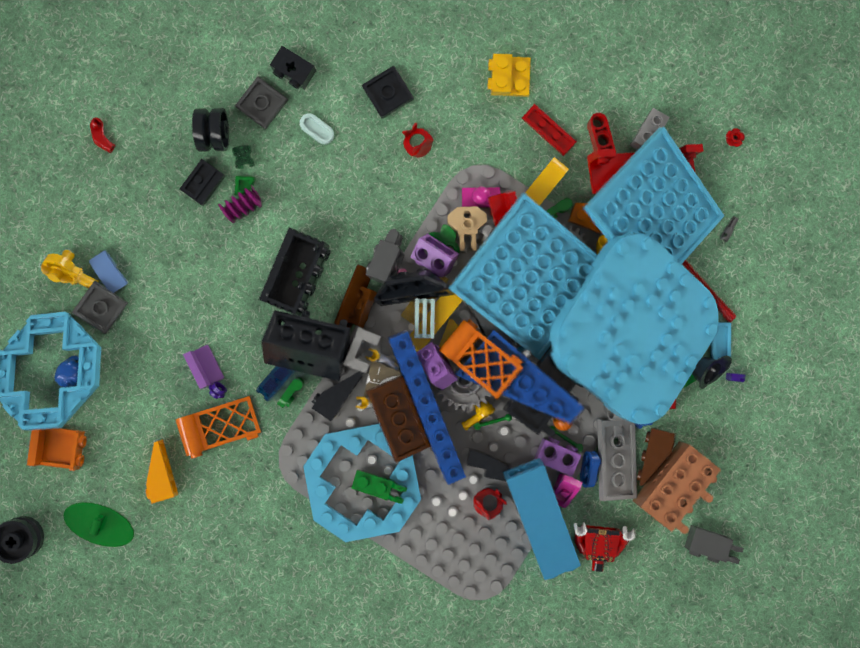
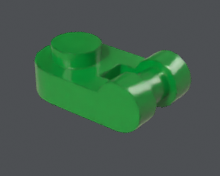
M300 377L295 378L279 399L277 405L282 408L285 406L289 407L295 399L292 395L304 386V380Z

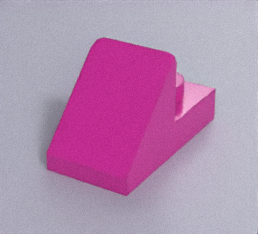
M559 474L553 487L558 505L566 509L581 489L582 482L565 474Z

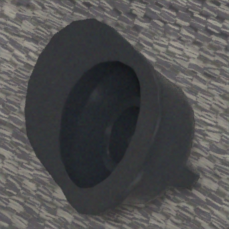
M723 356L717 360L703 357L692 372L693 377L699 382V387L704 389L721 377L730 368L732 359L730 356Z

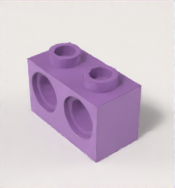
M426 234L419 238L411 258L418 265L426 267L436 276L443 278L450 273L459 253L431 235Z
M431 342L416 353L431 383L443 390L458 380L446 356L439 351L440 347Z
M549 437L548 440L542 438L534 460L540 458L544 465L572 477L581 457L577 453L578 449L568 444L566 447L559 445L560 441ZM547 447L554 448V453L551 456H545L544 454ZM566 454H570L572 457L571 462L568 464H564L562 461Z

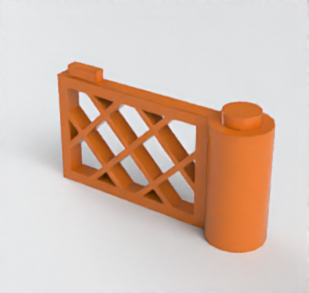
M470 319L467 322L463 320L439 351L495 398L499 399L523 370V367L520 366L523 362L515 355L509 357L476 330L478 326ZM481 338L484 341L485 350L475 351L474 344ZM489 352H498L500 362L489 363ZM485 353L486 363L476 365L475 354ZM472 355V365L464 366L460 361L464 356ZM513 364L516 369L512 374L504 375L503 365ZM500 365L501 376L490 377V366ZM486 367L487 377L478 378L476 368ZM501 379L502 386L495 392L491 389V380Z
M250 396L175 419L186 456H191V459L202 456V451L245 437L247 441L259 437L258 433L261 432ZM247 401L249 406L246 415L236 411L239 403ZM222 408L232 411L227 421L218 417ZM234 413L244 417L240 427L230 423ZM208 414L214 417L209 427L201 423L200 415ZM216 419L226 423L221 433L211 429ZM246 419L254 422L256 430L248 432L242 429ZM228 425L238 429L232 438L223 435ZM209 431L219 435L216 443L208 445L206 439Z

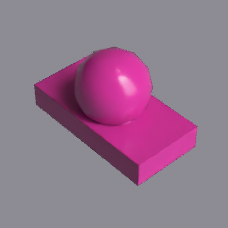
M500 187L462 188V207L477 206L478 208H490L488 197L500 194Z

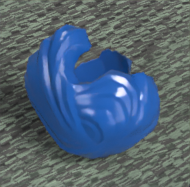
M78 356L69 357L57 367L54 379L60 387L77 386Z

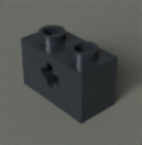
M284 46L280 47L270 63L273 70L272 73L280 79H283V77L288 79L289 84L296 89L301 87L305 90L316 72L313 64Z

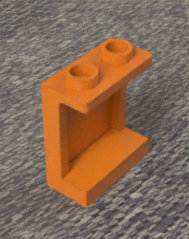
M65 428L32 430L27 466L44 465L67 468L69 471L80 469L84 463L82 449L87 443V437L84 436L85 431Z

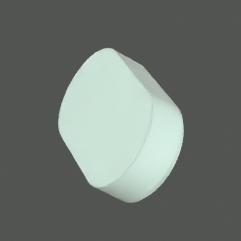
M310 113L301 117L300 127L305 133L323 145L333 141L334 131L329 125Z

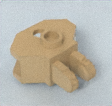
M477 206L457 207L448 215L447 222L458 233L460 251L465 249L464 237L471 236L472 251L477 250L476 236L478 231L486 225L487 214ZM468 214L470 217L465 218L464 215Z

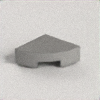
M489 225L485 226L476 240V244L481 246L493 228Z

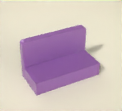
M209 345L183 354L200 389L212 385L215 381L218 382L224 379V375Z

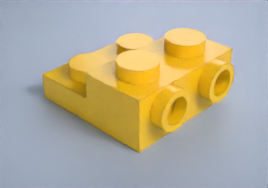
M493 54L492 59H489L488 71H492V78H488L487 89L491 90V95L529 97L531 58L512 57V54Z

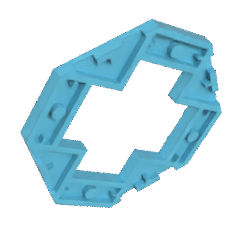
M67 312L31 315L26 320L27 324L21 331L17 330L8 340L9 344L4 350H0V402L7 413L16 419L18 426L22 430L62 428L99 387L101 347ZM63 333L62 349L66 351L79 350L77 386L59 388L58 407L29 410L30 392H14L16 356L33 354L35 335Z
M379 423L326 433L303 466L313 521L344 542L400 532L421 500L412 455L401 460L389 476L396 483L407 487V491L402 492L399 496L404 499L403 504L395 502L384 519L367 509L358 524H355L326 504V501L336 487L322 478L321 474L341 445L357 456L367 440H369L392 456Z

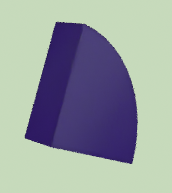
M726 373L728 381H745L746 375Z

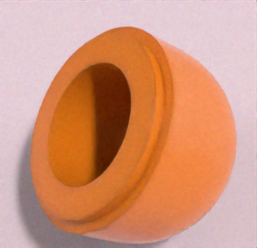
M553 417V424L558 430L566 431L573 424V422L570 424Z

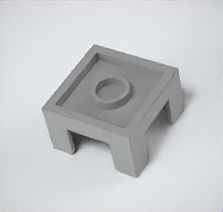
M358 328L344 365L363 373H369L371 363L358 357L359 355L362 356L365 350V341L374 345H380L383 337Z

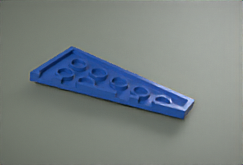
M495 330L487 337L488 340L509 357L515 355L523 362L520 365L523 367V370L502 394L503 396L570 424L585 409ZM484 342L479 346V348L476 351L485 350ZM489 352V363L500 362L498 352ZM485 353L475 354L476 365L486 363ZM472 355L464 363V366L472 365ZM513 364L503 365L504 375H510L516 369ZM500 365L490 366V377L501 376ZM486 367L476 368L478 378L487 377ZM461 368L455 374L458 377L480 385ZM501 379L491 380V389L497 392L502 386Z

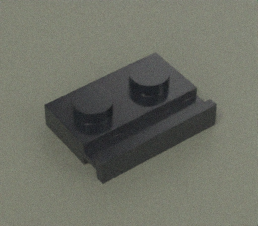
M201 159L179 190L204 206L225 178V175Z

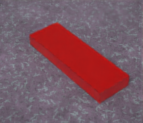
M536 104L522 117L523 121L563 157L577 142Z

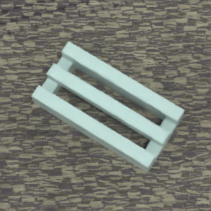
M415 299L414 338H434L435 299ZM419 303H423L422 334H419ZM427 303H431L430 334H426Z

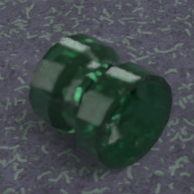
M250 145L232 148L233 156L236 158L234 162L236 169H244L243 165L249 164V167L255 165L254 159L251 158L252 150Z

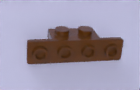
M359 264L356 266L334 324L339 325L340 321L345 319L348 322L347 327L350 329L352 324L361 328L364 327L371 307L375 302L374 297L377 294L376 291L367 288L370 278L366 275V267Z

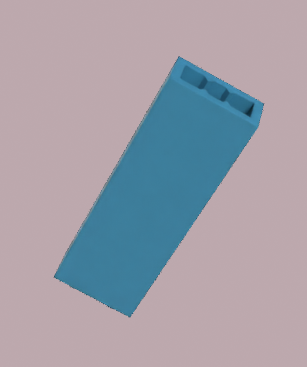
M535 459L503 472L544 580L553 579L562 573L570 572L580 567L579 559L541 459Z

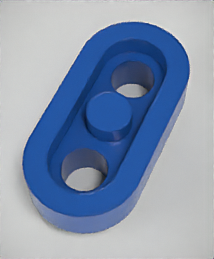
M586 451L583 456L580 481L584 488L594 487L598 479L597 474L601 458L596 451Z

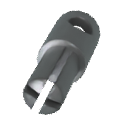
M733 216L728 226L725 227L719 238L720 240L723 239L724 242H728L738 221L737 217Z

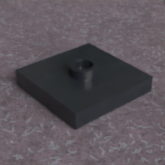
M395 66L390 67L361 85L381 119L414 100Z

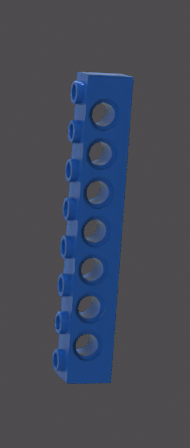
M404 330L387 337L444 480L449 485L465 478V473L408 331Z

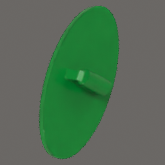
M76 503L70 505L64 511V521L69 529L91 543L107 547H119L128 544L134 537V530L129 521L108 507L94 503Z

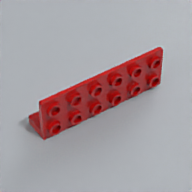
M703 144L684 145L679 150L695 172L694 158H696L697 154L704 151ZM597 149L589 154L587 161L592 194H597L636 152L616 153L615 149Z

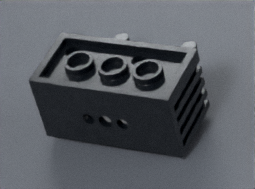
M289 227L259 300L291 314L301 316L302 312L307 311L309 303H307L309 295L312 296L315 292L316 285H314L316 278H320L324 269L321 267L324 260L327 261L330 256L331 250H329V245L324 241H320L317 238L313 239L310 235L306 236L304 233ZM301 263L306 264L305 269L300 268ZM297 271H301L303 273V276L301 278L296 277ZM294 280H297L299 283L296 287L292 285Z
M274 310L261 340L264 363L340 381L345 367L344 362L350 350V328L347 327V320L343 319L339 325L310 319L309 311H303L302 315L298 316ZM318 330L322 331L321 334H316L315 332Z
M549 347L535 366L574 400L579 402V399L571 393V390L577 383L557 367L551 355L553 348ZM511 398L503 407L507 413L535 434L539 435L543 431L550 437L555 435L554 429L547 425L552 417L551 415Z

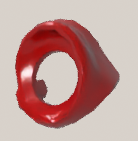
M414 123L411 130L402 132L405 135L403 145L410 156L418 158L426 156L430 152L434 140L426 130L417 128V123ZM413 135H422L425 140L420 145L414 147L410 145V139Z
M482 489L474 496L473 500L476 512L486 517L487 520L495 518L501 512L503 503L507 505L498 489ZM487 495H493L497 499V506L492 511H488L483 507V499Z

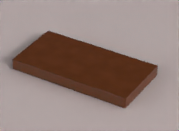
M402 375L366 390L396 463L431 447Z

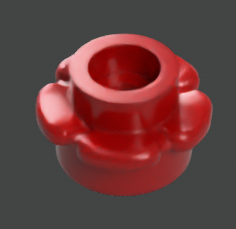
M733 128L732 131L730 130L726 133L728 145L735 147L742 145L745 135L743 132H740V129Z

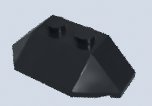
M418 269L413 273L400 272L398 275L391 276L377 292L374 301L380 306L413 302L415 299L451 296L454 293L448 289L450 287L431 271Z

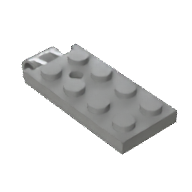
M607 408L608 420L597 419L598 455L601 458L599 466V500L637 498L635 423L619 418ZM617 437L618 443L614 444V439Z

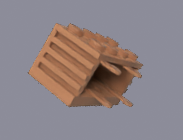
M679 441L673 448L671 455L646 482L637 494V498L632 501L671 532L677 528L680 532L686 534L689 529L681 520L687 513L693 512L692 506L699 497L708 503L713 501V496L705 490L710 483L717 482L716 476L721 469L691 445Z

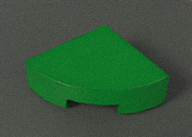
M235 176L234 195L238 196V192L245 194L244 189L247 188L249 190L251 185H254L255 177Z

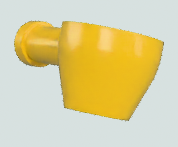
M488 401L487 404L481 402V408L475 405L476 414L465 422H461L466 431L496 411Z

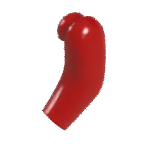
M97 117L93 118L90 122L93 142L103 150L112 153L115 145L105 137L102 120Z

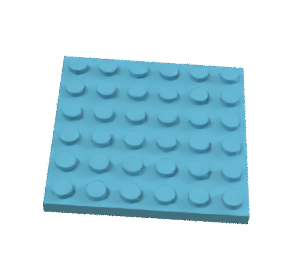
M665 127L658 128L583 207L608 242L619 235H647L659 242L681 264L724 217V214Z
M522 193L448 289L525 350H530L531 354L540 360L552 345L550 332L556 317L567 300L574 299L592 272L591 264L597 257V254L530 197Z

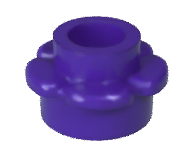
M215 381L208 387L210 390L209 394L213 398L225 397L227 388L220 382Z

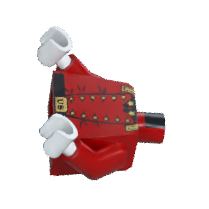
M583 522L581 527H577V523H574V543L578 551L587 560H592V570L596 572H603L604 561L614 562L628 542L635 538L634 528L632 531L627 532L626 526L623 527V533L621 534L618 528L585 525V522Z

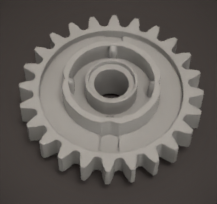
M471 355L464 356L460 363L464 365ZM447 358L456 374L460 367ZM458 376V380L437 393L438 396L444 395L442 402L449 401L448 407L455 405V410L457 411L462 407L464 412H466L467 407L474 411L475 405L481 408V402L487 404L486 397L492 398V395L480 385L473 382L462 385L461 377Z

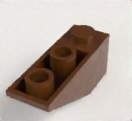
M651 428V432L647 431L645 442L648 443L647 450H643L641 461L644 462L643 469H639L637 480H640V486H643L671 455L677 433Z

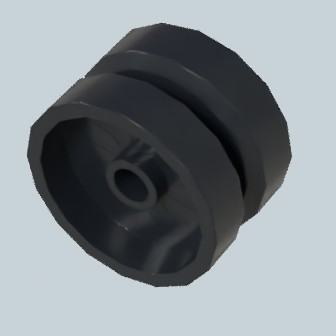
M206 108L194 109L192 133L197 151L209 152L212 147L215 151L228 150L229 124L224 108H213L210 113Z
M20 516L0 524V561L9 564L19 563L40 550L44 541V532L38 521L32 517Z

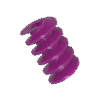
M251 185L252 191H249L247 188L244 189L245 195L238 192L239 199L231 196L232 203L224 200L225 207L220 203L218 204L224 216L232 223L236 222L235 216L238 219H242V213L246 216L249 215L248 208L254 212L256 211L255 205L259 208L262 207L261 198L253 185Z

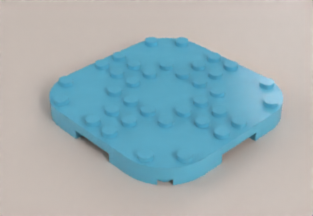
M643 234L619 235L604 245L591 264L592 272L574 299H568L556 317L550 332V341H552L553 348L551 355L557 367L575 383L586 388L616 416L635 424H649L660 419L670 409L696 368L697 363L701 360L718 330V308L711 292L655 239Z

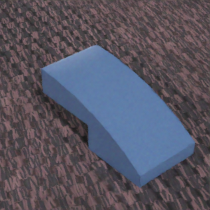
M106 250L89 260L102 283L113 293L128 284Z

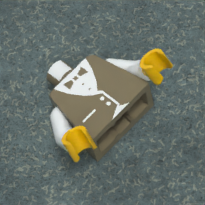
M372 348L368 350L372 351L373 355L371 357L365 356L366 359L371 361L364 396L356 397V399H361L362 403L360 406H355L356 408L365 409L366 407H372L366 390L401 375L398 364L390 356L379 353Z

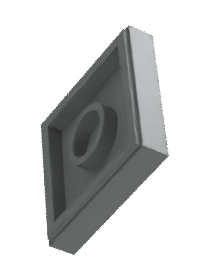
M257 76L235 107L266 130L288 99Z
M94 281L72 313L106 334L128 302Z

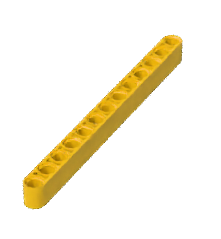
M554 157L525 194L540 206L569 168ZM455 293L451 296L440 297L435 303L434 335L463 301ZM431 309L427 313L426 334H430ZM423 319L419 323V334H422ZM415 329L410 334L416 352L425 347L432 339L414 338Z

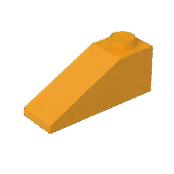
M163 439L154 442L146 482V496L151 501V504L179 495Z

